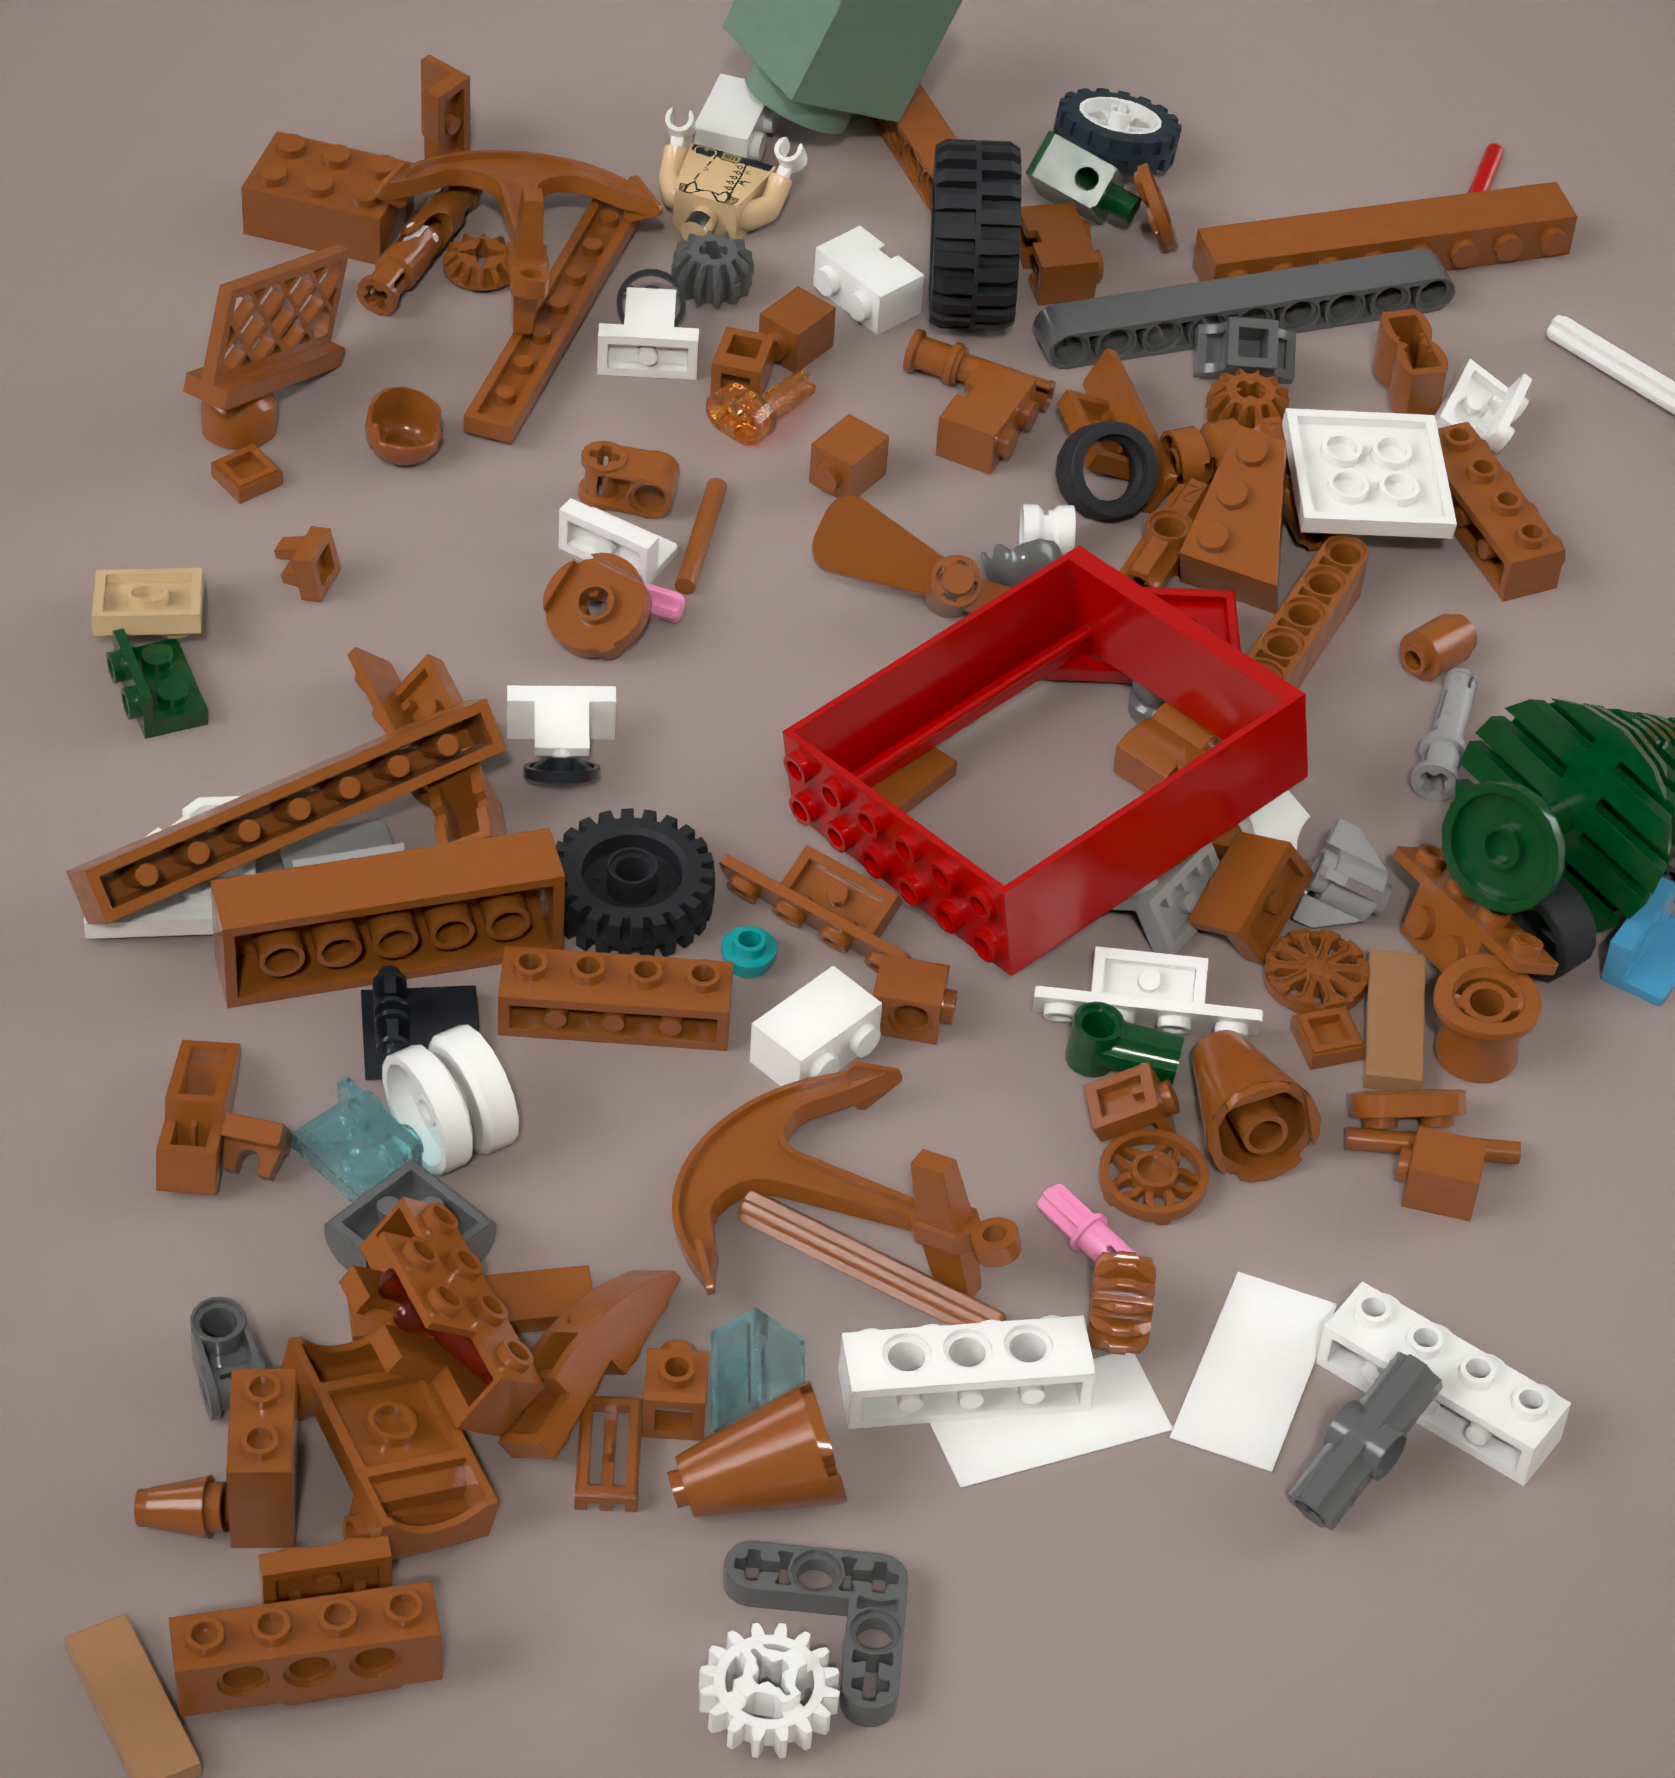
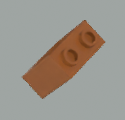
M232 1369L226 1464L231 1548L295 1547L299 1464L296 1369Z

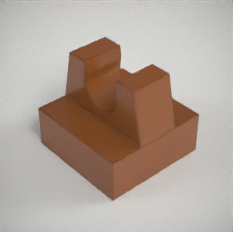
M311 526L305 536L282 537L274 550L276 559L291 561L281 574L283 583L298 587L301 600L321 602L341 570L331 528Z
M226 1112L221 1136L224 1138L223 1169L229 1173L239 1174L243 1159L249 1154H257L260 1157L257 1175L261 1179L273 1181L284 1156L289 1157L294 1133L284 1123Z

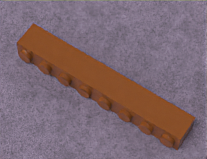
M1549 182L1198 228L1192 267L1199 281L1202 282L1428 248L1435 252L1445 270L1449 271L1570 254L1578 216L1558 183Z
M487 698L462 701L66 871L87 923L108 924L507 749Z

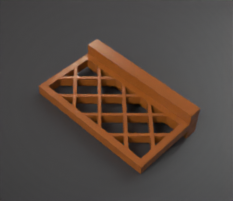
M336 244L221 284L219 286L204 366L186 373L183 392L226 411L340 367L345 348L332 342L331 339L350 249ZM327 271L326 276L324 277V279L322 280V282L319 283V281L321 280V278L323 277V275H324L325 272ZM302 277V279L300 280L292 294H290V291L292 290L294 285L297 283L299 278ZM272 286L273 289L261 305L260 302L263 300V298ZM311 294V298L309 299L303 310L300 312V309L302 308V306ZM242 297L243 300L234 311L236 298ZM282 305L283 307L281 308V310L279 311V313L277 314V316L275 317V319H274L273 322L271 323V322H270L271 319L273 318V316L275 315V313L277 312V310H278V309L280 308V306ZM253 316L252 320L241 334V330L246 325L250 317ZM317 318L315 329L310 330V326ZM291 322H292V326L290 327V329L288 330V332L286 333V335H285L284 337H282L283 334L285 333V331L287 330V328L289 327V325H290ZM263 333V336H262V338L260 339V341L258 342V344L256 345V347H255V348H252V347L254 346V344L256 343V341L258 340V338H259V337L261 336V334ZM233 344V345H234L233 348L231 349V351L229 352V354H228V355L226 356V358H225L226 352L229 350V348H230L231 345Z

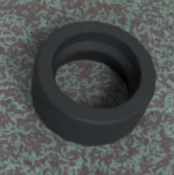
M1105 421L1080 427L1066 438L1057 455L1055 475L1061 495L1068 505H1074L1075 511L1088 518L1101 520L1117 519L1135 514L1149 502L1157 486L1159 464L1155 448L1143 432L1129 423ZM1103 440L1115 441L1120 444L1128 456L1131 467L1130 483L1125 493L1120 498L1111 501L1096 498L1087 487L1083 474L1084 458L1089 448L1094 443Z
M1561 877L1556 890L1538 906L1534 907L1550 928L1555 943L1542 931L1535 920L1532 909L1512 913L1511 919L1525 932L1540 939L1544 944L1543 949L1559 964L1554 975L1527 974L1536 980L1551 982L1565 975L1588 960L1596 947V926L1591 911L1581 894L1563 877Z

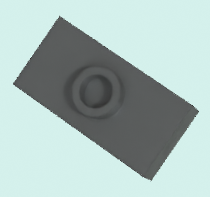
M1230 316L1223 323L1198 324L1195 329L1193 377L1219 379L1221 373L1235 375L1238 368L1251 374L1259 369L1261 376L1265 378L1275 376L1278 378V383L1291 384L1294 381L1296 331L1279 328V320Z

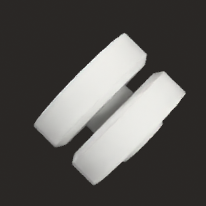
M468 1024L458 1025L434 1035L428 1049L422 1045H411L386 1057L382 1065V1079L391 1114L410 1152L420 1165L432 1175H443L467 1164L473 1150L478 1154H490L514 1143L519 1134V1116L514 1094L506 1073L493 1049L474 1028Z

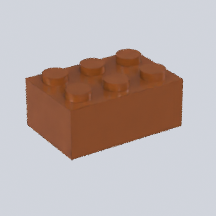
M277 131L241 187L243 234L315 251L339 244L350 249L349 259L375 265L386 248L396 241L414 210V196L408 197V202L402 209L374 196L375 188L400 161L404 160L388 155H378L348 148L341 144H331L305 138L297 134ZM404 161L407 162L409 165L413 164V162Z

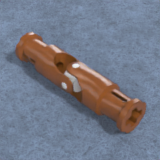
M465 186L442 187L438 192L429 195L402 229L398 240L390 244L378 258L373 274L365 276L359 282L356 294L360 303L367 310L377 315L391 314L397 307L400 294L412 289L432 259L438 255L464 222L465 212L479 204L482 190ZM374 287L375 290H374V292L371 294L370 291H371V289Z

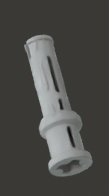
M1454 668L1446 674L1432 731L1426 734L1420 742L1418 753L1421 762L1413 769L1410 782L1412 789L1426 800L1434 802L1446 801L1455 795L1456 779H1459L1457 769L1462 766L1460 761L1467 748L1463 736L1471 712L1473 698L1479 684L1477 676L1474 675L1470 678L1469 685L1467 686L1468 678L1471 674V671L1468 669Z

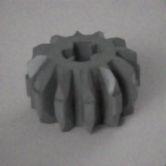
M707 230L704 236L689 234L687 241L677 243L676 251L673 254V263L671 264V276L680 283L685 294V300L694 299L697 307L707 303L712 304L718 309L720 303L723 302L736 305L738 297L747 296L752 285L754 260L752 259V252L745 248L743 239L730 240L728 232H724L721 235H713L710 230Z

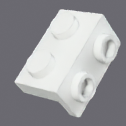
M1469 359L1458 370L1435 415L1437 428L1468 421L1480 438L1489 444L1490 449L1498 453L1515 432V429L1510 424L1517 420L1529 403V399L1525 397V394L1532 379L1524 373L1508 388L1472 359Z

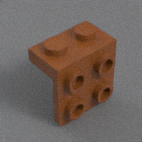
M388 1535L372 1538L352 1537L340 1543L307 1548L287 1547L274 1553L258 1555L262 1604L393 1586L392 1554ZM404 1685L282 1703L285 1705H297L397 1689Z

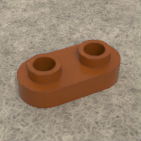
M1413 1089L1358 1091L1351 1093V1117L1363 1118V1128H1398V1118L1420 1117V1126L1451 1127L1455 1126V1116L1466 1114V1090Z

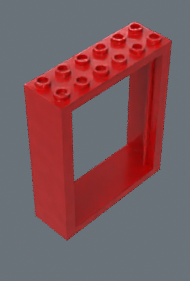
M1080 545L782 731L785 749L783 763L788 773L791 793L789 806L795 818L805 826L810 825L825 836L837 851L846 852L861 863L873 878L882 879L897 890L909 905L913 907L918 906L933 917L946 933L957 935L973 947L982 960L988 963L993 962L1011 977L1308 777L1306 694ZM1087 649L1223 740L1005 886L871 788Z

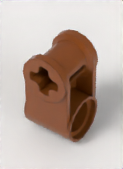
M610 441L591 442L584 447L581 454V464L585 468V478L582 479L578 487V497L582 503L600 510L608 509L631 513L645 518H658L669 512L680 475V467L675 458L662 451L627 447ZM604 456L609 458L607 465H603ZM598 485H602V493L600 495L597 494Z

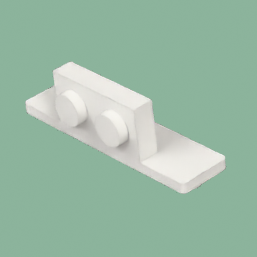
M1096 946L1094 951L1091 991L1036 986L1032 1003V1011L1043 1012L1045 1019L1054 1022L1070 1023L1073 1022L1077 1009L1083 1004L1094 1001L1104 1002L1120 1011L1125 1022L1132 1024L1134 1022L1157 1025V1030L1176 1035L1191 1033V1028L1214 1032L1232 1030L1248 1039V1035H1258L1263 1021V1010L1205 1004L1209 958Z

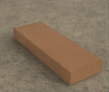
M1369 949L1367 958L1369 977L1365 1005L1364 1044L1366 1049L1364 1053L1363 1088L1381 1090L1422 1089L1424 1070L1425 955Z
M124 1613L65 1636L66 1652L128 1777L198 1778L202 1776L201 1762L126 1614Z

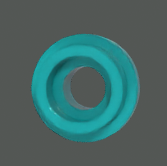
M741 926L732 929L723 937L721 941V957L723 961L733 962L734 975L747 979L757 978L765 974L775 962L777 943L775 938L762 928Z

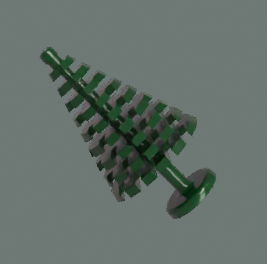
M1551 698L1555 701L1552 703H1547L1545 700L1529 699L1505 707L1515 718L1510 721L1505 716H1491L1475 732L1482 740L1469 741L1460 761V764L1480 783L1475 785L1469 779H1456L1455 800L1451 802L1442 823V852L1450 875L1466 896L1488 910L1512 914L1532 909L1535 920L1540 928L1550 930V928L1534 907L1538 906L1556 890L1561 877H1563L1581 894L1589 907L1596 926V933L1617 927L1620 918L1614 912L1620 911L1628 919L1633 917L1648 902L1650 896L1653 895L1675 851V718L1670 717L1666 719L1650 713L1606 709L1600 705L1580 704Z

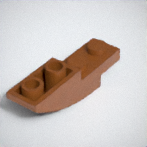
M632 1270L614 1277L585 1294L545 1331L530 1350L534 1359L533 1365L545 1388L510 1425L497 1442L512 1458L551 1460L556 1458L558 1452L567 1443L570 1432L587 1402L596 1393L603 1374L626 1375L630 1367L638 1359L644 1342L658 1318L665 1312L668 1301L681 1280L676 1271Z

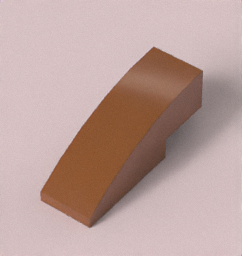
M181 1041L165 1096V1120L156 1148V1191L216 1195L223 1166L224 1138L221 1136L226 1112L232 1113L240 1059L239 1043Z

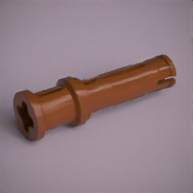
M917 329L913 333L904 356V371L913 373L915 370L942 378V383L951 387L952 385H958L959 382L965 384L979 363L984 360L1037 379L1034 401L1039 402L1040 411L1046 412L1049 408L1050 402L1047 401V398H1053L1056 386L1055 381H1048L969 354V349L965 347V344L956 342L954 345H950L929 338L924 330Z

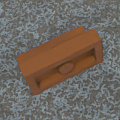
M427 55L421 59V132L424 135L425 159L443 154L470 151V76L432 55Z
M1239 832L1234 837L1190 914L1188 921L1195 929L1225 935L1245 960L1263 964L1269 947L1279 937L1314 872L1291 842Z

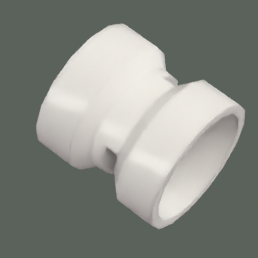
M1022 504L1019 523V545L1035 539L1055 541L1063 555L1074 549L1076 532L1074 505H1058L1055 509L1048 510L1047 515H1044L1043 509L1038 504Z

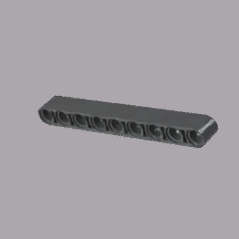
M1419 248L1058 303L1041 310L1035 317L1033 327L1051 364L1059 369H1071L1095 365L1106 348L1117 351L1121 361L1195 349V329L1198 324L1223 323L1230 316L1279 320V328L1302 333L1381 320L1382 312L1417 309L1422 314L1431 313L1444 308L1450 303L1455 295V285L1435 252L1428 248Z

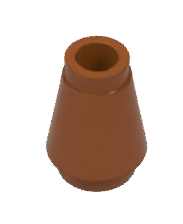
M209 1475L150 1488H139L134 1501L135 1522L138 1527H150L152 1529L212 1539L215 1533H227L230 1528L227 1481H215V1478Z

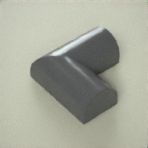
M412 1158L324 1224L325 1238L330 1251L347 1270L353 1265L370 1268L359 1246L402 1197L428 1203L438 1202L447 1207L457 1218L459 1224L457 1228L469 1250L478 1257L480 1262L490 1252L496 1235V1223Z

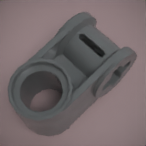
M222 1296L210 1297L201 1301L193 1309L190 1316L192 1358L198 1375L203 1403L210 1421L221 1418L222 1411L230 1409L232 1369H266L263 1357L257 1351L245 1311L233 1299Z

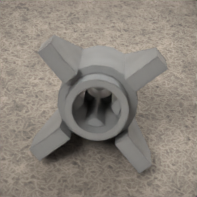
M1337 818L1326 843L1338 849L1332 852L1323 848L1317 854L1314 861L1305 860L1314 872L1306 889L1315 892L1314 898L1303 893L1291 915L1292 919L1311 928L1364 922L1371 914L1378 916L1384 910L1392 892V886L1386 883L1388 877L1387 870L1361 828L1341 818Z

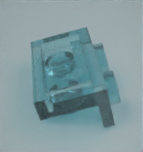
M349 1077L337 1083L338 1104L291 1133L292 1148L351 1203L411 1158L422 1166L424 1148L416 1131L407 1124L401 1125L384 1109L380 1099L372 1091H364Z

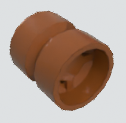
M1230 418L1205 423L1200 428V431L1194 425L1163 431L1160 441L1177 474V481L1173 485L1171 492L1174 491L1178 484H1185L1191 478L1211 484L1237 425H1240L1237 420Z

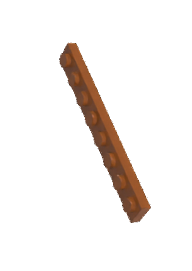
M595 198L592 199L549 271L551 273L550 292L547 297L537 301L532 334L513 333L464 414L465 432L512 443L641 220L628 222L624 216L625 209L615 207Z

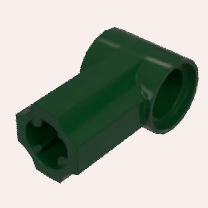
M1089 1002L1080 1006L1074 1014L1065 1050V1060L1074 1072L1084 1077L1092 1078L1105 1076L1112 1070L1121 1072L1149 1062L1160 1082L1169 1080L1173 1085L1182 1052L1184 1036L1125 1022L1121 1012L1114 1006L1104 1002Z

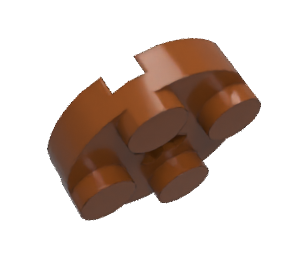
M594 553L591 554L592 559H585L579 563L574 559L564 564L553 575L544 593L543 609L546 612V622L552 635L565 650L580 657H599L602 660L608 661L620 657L625 648L630 646L640 636L649 618L652 597L638 571L630 562L614 554ZM602 595L608 596L605 602L607 608L600 614L590 616V611L585 606L589 599L598 601Z

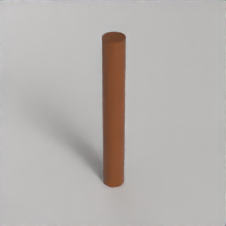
M711 478L706 485L675 581V589L682 594L687 595L694 592L727 490L726 482L720 478Z
M1346 1127L1344 1150L1400 1154L1402 1146L1413 1149L1417 1133ZM1478 1138L1488 1141L1484 1162L1519 1164L1521 1157L1520 1141Z

